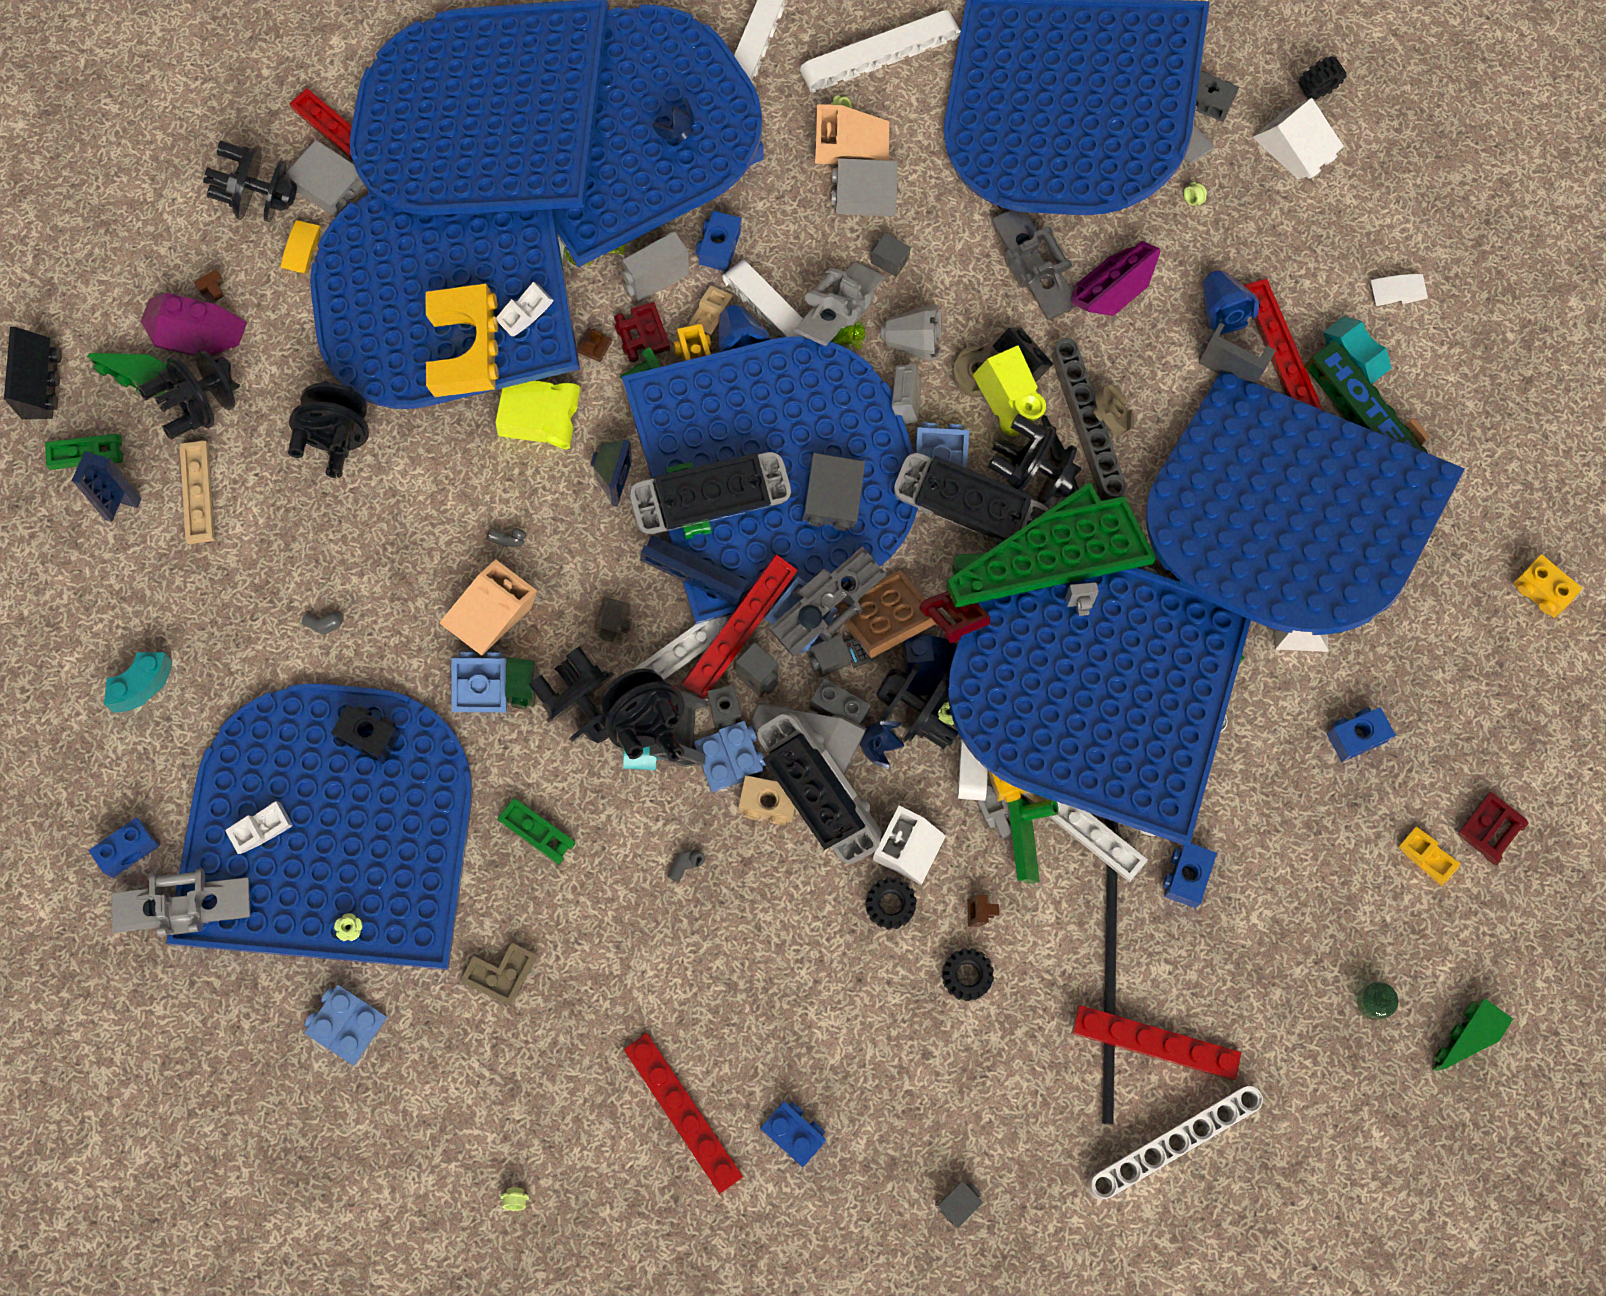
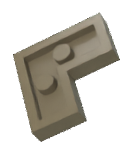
M511 942L499 967L473 956L460 982L512 1007L537 958V954Z

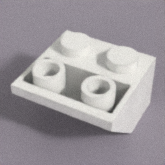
M898 806L878 849L874 853L873 861L922 885L946 836L925 818Z

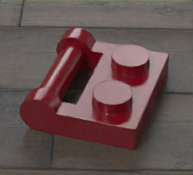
M948 591L924 600L919 607L925 616H929L944 631V637L950 643L957 642L962 635L990 625V615L978 603L955 608ZM942 607L956 624L952 625L938 609Z
M1489 792L1458 831L1457 835L1483 854L1484 858L1493 865H1498L1503 858V852L1519 831H1524L1529 822L1494 793ZM1508 819L1511 823L1495 846L1491 847L1488 844L1489 840L1504 820Z

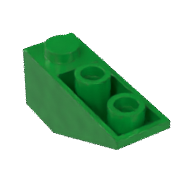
M89 353L87 356L93 364L92 368L97 373L103 376L107 374L112 375L118 384L126 388L131 385L136 388L138 394H140L138 385L159 376L158 373L166 369V363L149 354ZM166 390L163 391V392H161V393H159V394H157V395H155V396H153V398H155L156 396H159V395L165 393Z
M1485 998L1476 1002L1471 1001L1463 1011V1015L1466 1017L1462 1024H1456L1450 1031L1448 1037L1451 1041L1447 1047H1441L1434 1056L1436 1064L1433 1070L1440 1071L1499 1042L1513 1021V1018Z

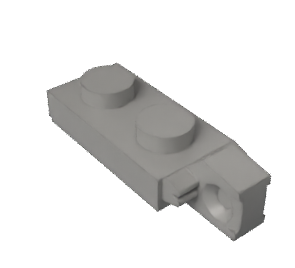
M987 773L986 800H976L989 829L996 827L998 835L1002 840L1010 837L1012 833L1008 825V821H1010L1009 804L1005 802V799L997 801Z

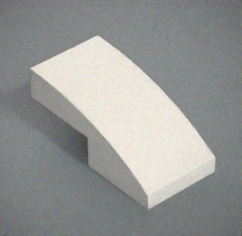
M1423 274L1396 275L1371 280L1376 306L1402 301V304L1428 299Z
M532 282L519 300L514 301L511 299L496 319L514 337L532 324L554 300L539 284Z
M275 801L256 815L244 817L225 831L237 854H242L274 838L292 827L293 824L281 802Z

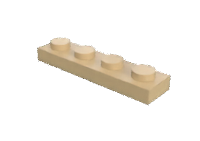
M206 440L179 444L185 541L188 544L215 541L209 445Z

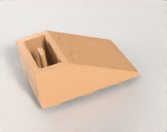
M817 104L815 164H838V158L889 161V121L843 105Z
M495 559L476 577L443 617L440 624L482 656L530 611L537 590Z

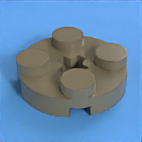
M972 346L964 349L957 356L952 375L957 387L967 396H984L972 372H974V367L979 368L988 358L997 355L996 352L985 350L982 346Z
M1111 384L1109 386L1105 385L1095 391L1097 405L1094 408L1095 416L1099 421L1104 420L1114 436L1118 437L1134 427L1132 410L1127 412L1124 404L1128 403V401L1116 386Z

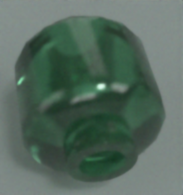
M1374 982L1361 989L1357 998L1358 1009L1362 1015L1375 1021L1383 1020L1393 1015L1399 1003L1398 995L1394 988L1383 982Z

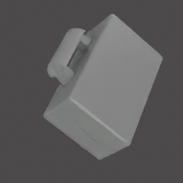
M916 364L897 365L895 370L892 409L895 417L896 414L902 415L904 424L918 423L922 381Z

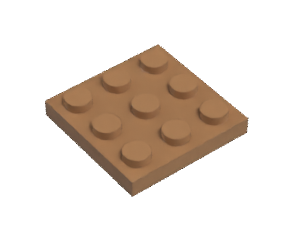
M899 570L883 578L857 601L861 605L863 612L859 615L855 614L844 625L869 657L873 658L932 627L936 623L920 611V604L926 598L902 570ZM843 600L834 606L838 609L836 615L838 616L848 607Z

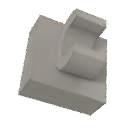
M1097 583L1070 585L1065 596L1067 607L1076 606L1078 616L1089 615V609H1092V604H1094L1099 592Z

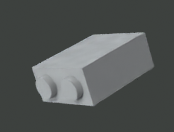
M317 140L304 149L302 156L288 167L284 175L297 184L298 194L335 218L364 186L354 164Z
M838 158V168H833L832 183H837V190H832L831 205H836V214L895 217L898 161Z
M675 231L622 260L623 271H621V274L625 280V283H623L624 290L629 297L634 296L637 302L689 275L688 250Z

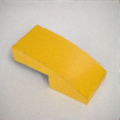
M298 220L295 221L284 250L280 268L307 274L313 250L316 251L321 226Z
M1416 826L1399 848L1408 858L1443 887L1457 871L1461 863L1438 847L1439 842Z

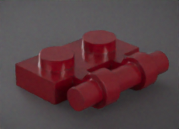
M655 302L631 308L632 318L625 320L622 313L614 316L616 333L621 336L623 342L622 350L628 356L630 362H635L639 359L637 354L639 349L646 350L650 347L654 355L671 350ZM636 329L639 338L632 340L630 331Z

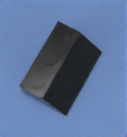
M10 327L4 400L21 420L53 419L54 410L58 408L55 386L60 384L57 363H60L62 360L61 350L50 337L18 327Z

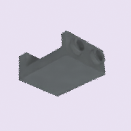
M1220 323L1216 330L1211 328L1199 351V354L1203 355L1199 364L1218 374L1223 371L1250 383L1257 384L1276 350L1266 346L1262 355L1258 357L1221 338L1219 335L1224 324Z
M813 453L809 466L810 475L802 520L808 521V524L820 527L826 524L832 525L835 529L841 531H848L850 528L854 529L858 520L865 461Z
M674 686L680 691L684 699L682 720L674 729L676 733L675 738L684 749V755L681 757L676 752L679 760L671 762L663 748L657 744L650 746L649 755L682 767L705 764L706 754L693 749L695 711L697 708L707 707L708 701L699 698L696 693L681 691V687Z

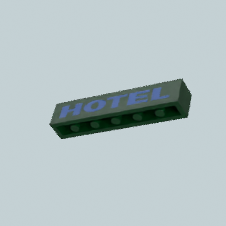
M1333 341L1312 356L1304 365L1348 421L1428 453L1412 436L1411 430L1398 419L1395 410L1381 398L1378 389L1365 378L1362 369L1355 365L1348 357L1345 348L1339 346L1336 341Z

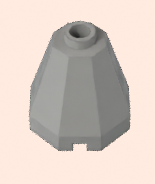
M926 305L888 318L886 324H882V340L886 341L887 346L925 360H937L940 355V348L935 349V343H938L942 335L941 312L938 311L939 305Z

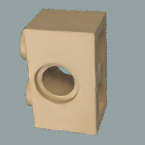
M745 775L739 803V813H744L743 817L750 820H759L760 817L770 818V822L776 825H786L787 822L792 823L795 806L777 781ZM764 797H772L775 799L776 804L773 807L766 808L761 804V800Z

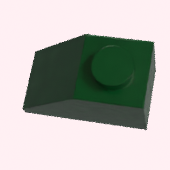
M507 657L505 698L514 708L527 709V706L535 705L536 694L528 685L540 676L535 661Z

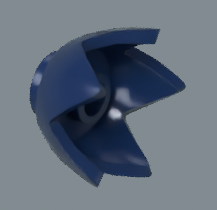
M686 98L683 102L687 113L677 107H672L673 127L665 126L658 122L653 123L654 130L663 139L670 142L675 139L679 144L694 132L691 127L694 124V116Z
M879 721L865 727L867 729L859 745L864 755L872 763L890 769V763L886 759L884 752L905 746L898 736L891 731V729L899 727L901 725L900 722Z

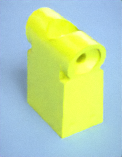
M1019 345L988 358L973 374L994 415H998L1000 428L1006 435L1011 437L1021 435V433L1010 428L1018 413L1032 422H1035L1044 414L1046 402L1036 391L1038 387Z
M534 380L502 388L495 422L498 436L548 442L562 449H570L574 431L571 418L578 408L581 387L573 383L553 385L552 383Z

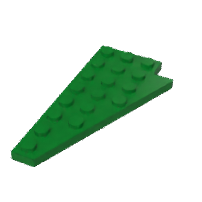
M1087 483L949 578L946 588L956 608L1151 565L1156 557L1125 496L1100 501L1092 483Z

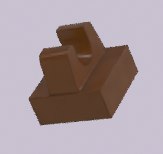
M217 269L194 282L201 295L209 292L215 301L224 297L223 292L219 288V285L224 282Z
M588 328L577 351L584 356L601 362L612 343V339L598 330Z
M977 894L967 899L968 927H980L989 923V918L999 916V904L988 903V895Z

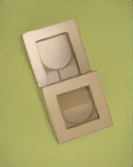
M710 285L700 300L699 308L688 326L702 324L705 335L708 334L711 340L719 325L720 313L730 305L733 295Z

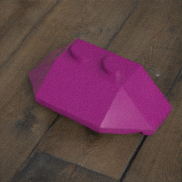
M1140 241L1135 244V247L1126 248L1109 256L1074 285L1071 303L1088 312L1114 316L1149 286L1161 252L1160 248Z
M169 293L149 299L141 319V323L155 347L195 356V352L201 349L210 356H213L231 347L233 349L239 346L247 325L246 321L216 304Z

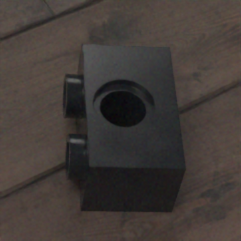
M347 705L331 734L337 741L384 764L400 737L395 728L396 724L383 717L380 720L372 717V713L364 707L357 706L355 709ZM365 728H374L370 736L361 737V733Z

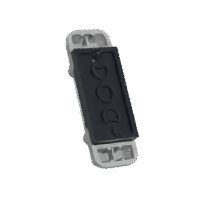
M767 452L758 455L757 453L654 476L653 479L636 483L631 488L629 495L636 524L639 530L649 535L782 504L790 497L791 487L782 458L774 452Z
M919 453L907 456L894 485V493L899 500L921 509L925 514L932 513L992 538L998 544L1049 510L1045 505L1032 500L1033 496L936 455L934 459Z
M783 712L758 729L757 735L761 745L768 754L762 760L823 849L826 850L832 847L837 856L849 864L855 863L874 853L880 845L882 831L869 813V803L858 797L823 746L824 739L821 733L813 731L800 712Z

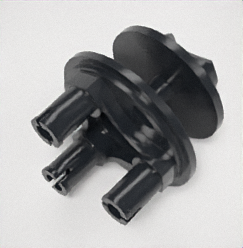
M220 140L217 155L237 161L239 166L230 175L207 167L205 171L206 177L203 179V183L210 184L207 198L229 204L236 219L242 220L249 207L253 192L267 195L263 218L268 223L271 222L276 210H286L293 204L297 192V184L289 177L284 176L287 168L286 161L280 160L278 162L271 183L257 179L262 157L261 146L255 145L254 148L240 147Z
M202 349L195 352V361L203 378L197 381L187 366L179 358L172 356L167 359L166 369L159 372V376L138 385V390L146 401L165 390L167 391L155 397L157 404H161L160 409L163 412L178 404L182 409L181 417L162 426L163 431L170 440L191 429L195 430L200 426L205 428L214 426V416L204 394L205 392L210 391L226 410H231L235 407V398L232 391L238 389L240 384L232 380L231 363L226 358L219 357L214 360Z
M327 381L312 384L303 390L300 400L301 405L293 409L290 414L289 426L292 434L288 454L294 458H302L306 444L327 451L329 460L325 473L331 478H336V475L340 478L343 475L345 458H348L349 451L361 447L368 440L369 427L363 419L367 413V403L351 386H343Z
M1018 413L1010 428L1029 438V442L1025 446L1020 445L1018 447L1000 435L995 442L997 443L993 445L992 450L1007 457L1011 462L996 453L990 460L987 468L1006 477L1010 486L1020 491L1027 486L1038 470L1048 476L1039 493L1038 501L1040 503H1046L1054 493L1062 498L1067 497L1074 488L1073 479L1081 471V467L1073 463L1077 447L1070 445L1062 453L1055 465L1044 458L1054 440L1056 427L1053 425L1049 427L1037 425Z
M581 646L566 655L567 659L561 663L562 665L554 668L569 687L562 694H556L542 674L528 685L543 703L542 706L549 716L546 719L548 723L556 720L576 705L580 707L589 719V723L569 738L571 743L583 735H586L590 741L600 743L609 738L605 729L606 718L588 696L603 686L615 674L613 671L608 673L607 670L602 672L597 665L594 666Z
M916 662L908 674L899 669H891L876 693L878 699L887 705L880 720L884 722L898 701L901 700L917 710L901 738L903 743L907 740L910 742L917 735L920 738L924 736L943 750L947 745L951 746L953 740L958 735V731L941 721L939 715H937L943 703L948 701L947 677L949 674L944 672L927 697L923 699L907 688L921 664Z
M646 668L628 671L608 685L600 701L602 714L606 718V733L613 744L624 749L629 759L639 758L643 754V748L654 744L663 748L671 762L679 760L676 752L681 757L684 755V749L676 740V733L674 731L675 727L680 724L684 712V699L676 687L665 683L658 672Z

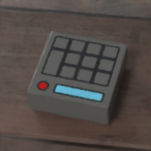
M855 638L845 642L852 657L851 664L853 668L874 661L879 657L876 655L870 658Z

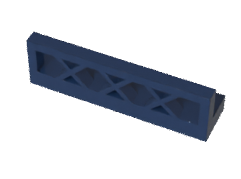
M84 451L71 481L105 520L112 522L120 503L138 508L141 502L140 496L111 459Z
M654 535L651 536L647 546L644 545L641 551L640 561L735 607L748 584L747 580Z

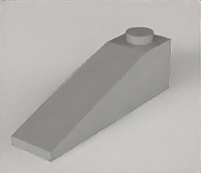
M766 703L758 704L749 725L753 727L754 731L758 733V729L783 712H800L812 730L821 733L824 739L823 746L845 776L867 728L843 716L833 715L830 717L819 715L818 712L814 711L801 712L792 710L790 707Z

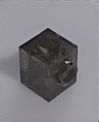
M604 597L594 625L595 631L601 639L613 642L614 639L622 640L623 634L629 633L632 625V619L629 618L631 613L630 604Z

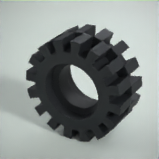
M1330 56L1329 58H1323L1322 62L1319 60L1315 66H1310V70L1303 73L1304 76L1299 78L1298 84L1308 99L1317 100L1321 96L1324 97L1327 93H1332L1333 89H1337L1339 84L1344 82L1347 73L1337 57Z
M886 877V880L880 879L875 885L873 884L868 892L866 899L867 915L869 914L870 920L875 922L880 928L885 927L886 930H891V928L899 929L909 922L915 912L917 902L916 897H914L915 892L913 888L910 889L908 887L909 884L906 881L904 883L901 882L900 878L891 879V877ZM889 893L897 895L902 903L901 909L894 914L884 912L880 905L881 898Z
M964 948L961 951L954 952L948 958L943 967L942 978L944 980L943 984L949 990L948 993L950 995L953 994L958 1000L970 1001L977 1000L987 993L994 980V968L990 965V959L984 957L985 954L983 952H976V949L973 948L971 950ZM965 964L974 966L979 974L978 981L970 986L962 984L957 977L959 967Z

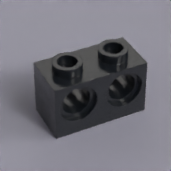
M1022 327L1008 328L992 345L998 353H1002L1019 345L1035 382H1037L1049 370L1053 362Z

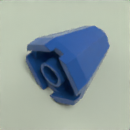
M1220 270L1213 271L1203 280L1205 313L1209 329L1216 330L1218 325L1222 323L1224 327L1220 335L1244 329L1248 325L1247 319L1250 316L1254 319L1258 315L1259 301L1255 294L1228 273Z
M730 305L720 313L719 352L771 340L768 331L744 307Z

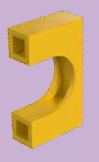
M487 284L426 292V316L434 327L464 323L475 326L477 330L474 344L462 356L426 362V387L434 397L495 390V379L499 378V371L495 363V356L498 355V345L494 332L498 331V323L494 316V309H497L498 303L496 294L490 291Z

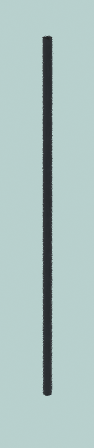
M1108 819L1107 827L1118 835V822ZM1107 865L1104 1012L1115 1015L1118 873ZM1104 1044L1102 1124L1114 1125L1115 1046Z

